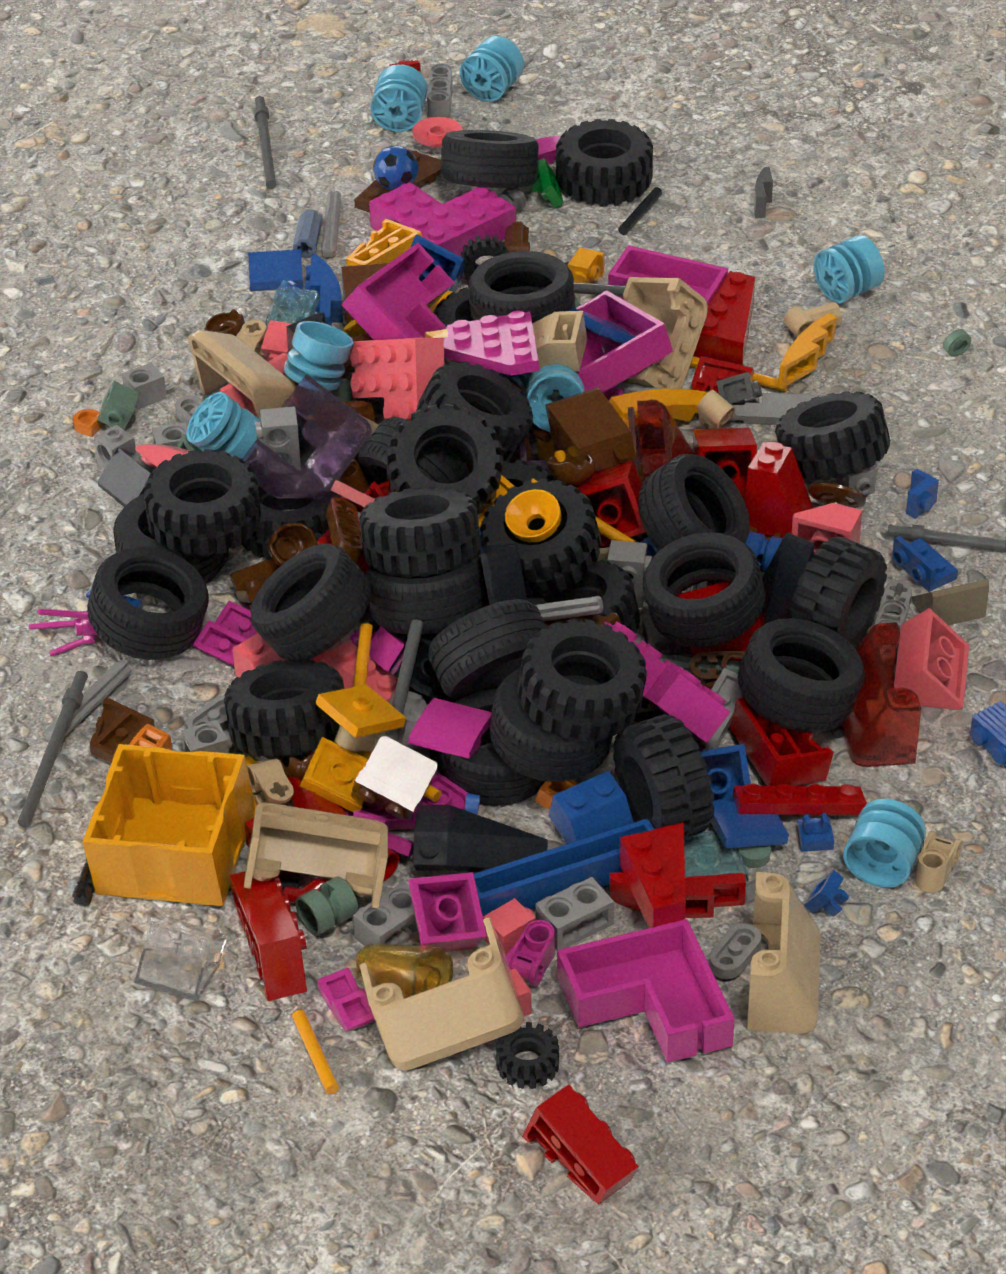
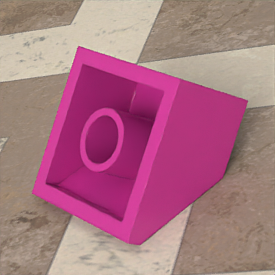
M473 872L411 878L408 880L421 946L439 952L473 949L487 937Z

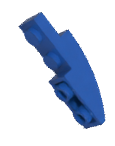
M311 254V265H306L307 281H305V291L312 297L311 307H315V314L324 312L325 324L332 326V323H342V298L337 277L331 267L320 256Z

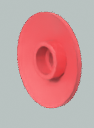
M430 117L416 123L412 134L414 139L423 145L442 147V139L446 133L460 131L462 126L451 118Z

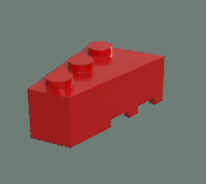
M738 698L736 700L730 729L739 743L745 745L747 756L766 786H777L779 784L795 786L826 781L834 751L828 746L824 748L819 746L812 740V733L790 730L768 721L759 715L747 703L745 698Z
M684 822L620 837V867L648 927L652 928L685 920Z
M569 1084L535 1108L522 1135L528 1143L536 1140L547 1150L544 1153V1157L551 1163L558 1160L570 1170L567 1177L598 1205L628 1184L639 1167L630 1150L618 1143L612 1136V1131L608 1124L596 1117L590 1110L585 1097L581 1093L575 1092Z

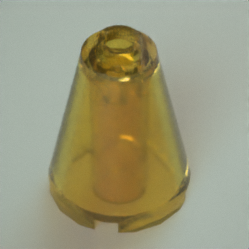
M368 944L359 951L356 957V966L360 976L362 974L359 964L366 962L377 986L384 983H394L401 988L404 998L452 982L453 977L452 958L445 954L444 951L447 950L439 946Z

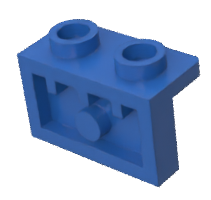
M901 536L894 538L892 560L928 592L957 579L958 570L922 538L910 543Z

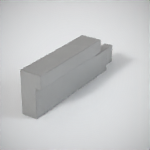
M763 392L762 403L745 402V405H732L735 407L736 417L729 420L744 421V424L777 425L779 418L785 415L786 411L790 408L797 407V404L803 401H810L811 398L826 395Z

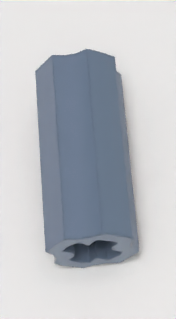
M306 209L303 214H300L294 238L293 250L301 249V258H310L311 254L316 253L321 231L322 215L311 209Z

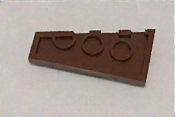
M410 150L416 157L419 166L418 176L413 184L418 187L423 183L429 185L436 181V176L441 174V160L421 154L418 151ZM377 180L373 181L354 199L355 208L370 213L369 201L390 192V190H386L379 185Z

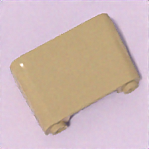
M629 277L623 293V299L665 323L673 352L665 356L662 361L651 364L641 370L638 375L629 377L622 382L661 389H682L707 316V302L704 297L680 278Z
M756 872L753 925L761 932V938L767 942L769 950L757 952L751 960L747 1030L807 1033L816 1027L818 1016L820 930L784 876L776 873Z

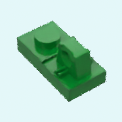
M545 158L539 160L537 179L530 187L534 192L540 191L546 202L550 200L553 206L557 208L564 204L556 175Z

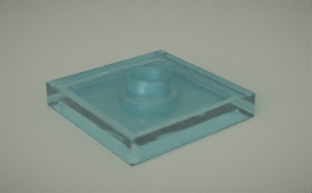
M715 830L684 839L685 877L744 873L746 882L749 881V873L738 848H725Z

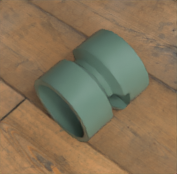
M339 876L321 884L319 891L312 889L297 897L295 901L302 923L314 936H319L333 928L335 921L342 923L350 919L359 910L357 899L352 889Z

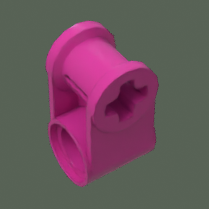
M544 920L530 922L525 927L515 946L510 949L506 956L510 970L515 968L520 976L528 980L532 986L536 987L540 984L546 969L554 959V927Z

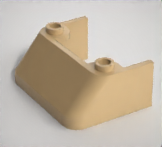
M197 330L188 336L201 391L204 395L229 382L253 401L255 414L259 419H261L260 410L280 408L289 397L297 403L294 381L287 375H283L248 347L241 337L205 330Z
M273 803L258 804L255 810L244 888H251L252 877L259 881H270L273 877L279 875L280 870L328 878L339 876L346 880L354 895L360 897L372 895V908L378 909L388 859V827L386 824L372 819Z
M490 917L483 919L490 945L480 948L470 955L467 961L470 975L408 998H404L401 988L394 983L377 985L366 962L359 964L371 1011L388 1056L397 1069L406 1071L513 1033L522 1025L524 1016L507 957Z

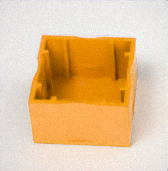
M118 744L106 776L104 793L95 806L82 841L96 894L224 906L231 883L230 875L235 872L246 838L244 822L252 819L255 810L245 755L207 751L179 752L160 747Z

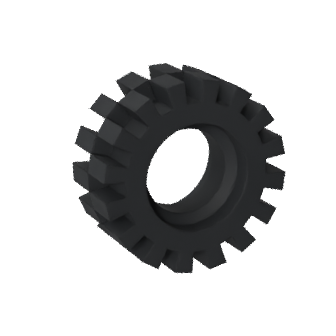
M485 234V239H481L480 235L475 236V242L470 239L468 240V246L464 244L461 257L465 260L464 275L466 278L469 277L470 279L473 272L479 266L475 262L478 258L482 256L495 257L508 253L507 246H505L502 240L498 241L496 236H493L491 240L490 236Z
M526 1022V1028H521L520 1026L515 1032L499 1037L498 1043H496V1066L502 1079L507 1077V1083L511 1086L517 1081L518 1088L524 1089V1084H530V1089H535L536 1082L544 1086L547 1084V1078L552 1081L555 1078V1072L559 1070L557 1036L553 1037V1031L549 1028L544 1032V1025L538 1023L536 1028H532V1022ZM523 1051H533L541 1056L532 1060H523L515 1055Z

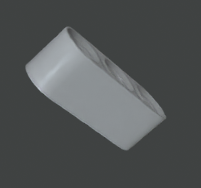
M439 63L430 68L427 93L428 118H450L453 80L452 67L448 64Z

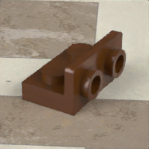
M270 558L231 573L230 578L238 601L253 602L259 589L280 565Z

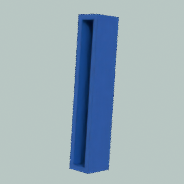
M647 818L475 873L474 879L482 916L487 915L514 898L523 907H528L530 910L535 909V903L545 897L552 896L590 877H593L601 887L609 885L610 873L623 872L620 867V837L653 830L654 827Z

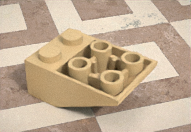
M583 311L554 312L532 323L539 367L541 368L549 364H561L570 367L574 371H580L587 342Z

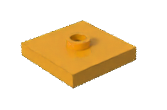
M367 684L318 694L316 705L355 738L402 728L406 721V717Z
M322 737L300 783V787L310 790L354 813L355 810H361L364 800L360 799L352 791L355 779L360 770H363L368 759Z

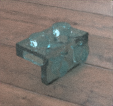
M282 280L280 287L274 295L275 302L272 311L266 319V329L270 320L293 324L315 314L320 294L314 290L293 287L288 281Z

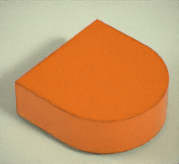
M93 409L78 411L73 416L75 431L93 437L104 425V423L97 420L99 411Z

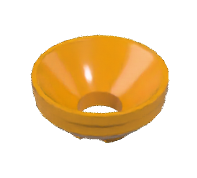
M538 489L527 490L510 501L506 508L505 521L508 529L517 539L524 542H539L548 538L557 530L561 521V509L557 499L549 492ZM541 518L545 520L544 526L539 530L528 528L529 523L533 519Z

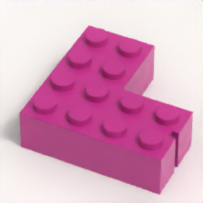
M409 182L369 201L370 224L374 230L379 231L383 227L382 222L385 219H389L421 231L423 238L460 257L464 244L468 246V240L472 239L475 242V236L480 235L481 239H485V234L489 235L491 240L493 236L498 237V241L503 240L506 237V228L516 221V207L502 197L498 198V195L487 187H476L442 204Z
M416 243L358 285L341 305L373 340L425 338V332L447 329L429 308L438 302L455 282L439 265L421 282L418 278L435 260L419 243Z
M628 245L609 272L608 285L626 286L629 277L680 278L704 297L708 306L728 275V268Z
M607 290L576 308L611 321L636 336L621 344L599 336L586 328L587 342L580 371H575L582 380L585 391L599 388L603 393L614 389L620 382L638 375L644 368L662 361L665 356L673 352L665 323Z
M605 621L604 624L612 626L613 631L617 633L621 631L627 635L628 642L633 641L645 659L647 677L643 698L664 714L680 719L684 723L685 728H688L692 734L708 743L730 714V711L723 706L726 700L713 690L700 684L701 681L687 670L682 669L680 666L678 667L667 659L664 662L660 661L663 655L642 640L639 644L635 642L638 635L619 622L612 625Z
M687 919L557 950V978L578 1028L645 1012L667 1063L696 1056L697 1049H701L704 1054L733 1046L734 1016Z

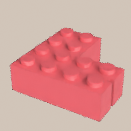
M444 338L353 341L354 344L350 353L351 367H355V373H352L350 382L352 398L384 397L383 415L385 419L399 417L411 421V414L416 412L419 400L433 373L444 365Z

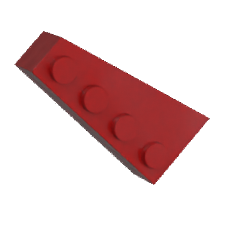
M730 271L708 305L707 316L693 356L699 358L703 356L743 365L754 306V276L745 275L741 272Z
M246 871L231 874L230 881L234 905L243 931L246 933L250 952L255 957L259 978L264 981V993L267 1001L307 992L301 951L307 949L303 930L298 927L295 912H291L288 896L283 894L280 878L273 877L270 881H259L252 877L251 888H244Z

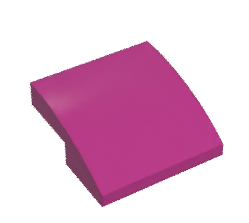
M229 600L215 623L208 620L193 646L234 667L233 648L258 633L251 623V610Z
M433 698L417 720L409 736L408 743L469 759L480 748L481 736L490 728L492 712Z

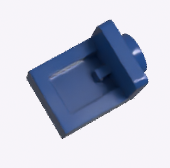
M919 469L912 471L911 486L907 497V515L916 519L922 513L932 508L937 502L938 479Z

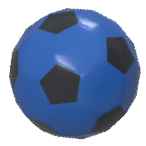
M397 145L386 147L376 156L373 163L374 177L378 184L386 190L392 191L409 182L413 184L418 176L419 166L417 159L406 147Z

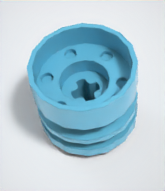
M501 36L488 37L461 64V81L472 96L482 101L491 102L497 100L523 74V56L519 48L512 41Z
M403 64L392 65L381 72L378 76L370 106L372 116L379 125L387 130L400 132L413 128L420 121L428 91L427 82L423 75L413 67Z
M856 235L839 243V245L836 244L818 252L814 258L816 281L825 296L836 303H842L858 296L860 293L862 294L878 287L884 280L885 268L882 256L875 244L863 235Z
M314 321L300 322L296 326L292 339V346L294 348L288 352V360L285 361L283 367L284 373L290 379L309 388L325 391L337 390L342 381L341 376L345 372L343 363L348 361L354 344L353 339L347 333L328 324Z
M549 364L541 367L540 371L534 372L528 379L525 389V395L529 400L530 407H532L533 423L540 429L550 432L545 404L557 401L551 399L553 390H559L557 400L585 392L584 384L579 375L570 367L561 364Z
M217 392L207 397L193 413L187 426V440L202 451L204 449H213L217 453L224 451L228 452L231 457L235 455L245 461L260 441L256 437L255 422H261V419L247 409L241 408L240 404L232 400L227 394Z
M876 799L867 803L861 810L854 830L850 834L844 848L843 858L847 868L857 878L873 886L891 888L903 884L910 876L916 862V856L920 852L926 838L927 828L923 818L913 808L900 801Z

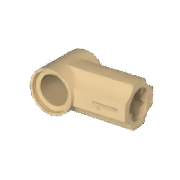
M836 302L808 310L796 306L787 311L784 316V324L798 337L812 323L827 313L837 317L836 326L842 324L843 316Z

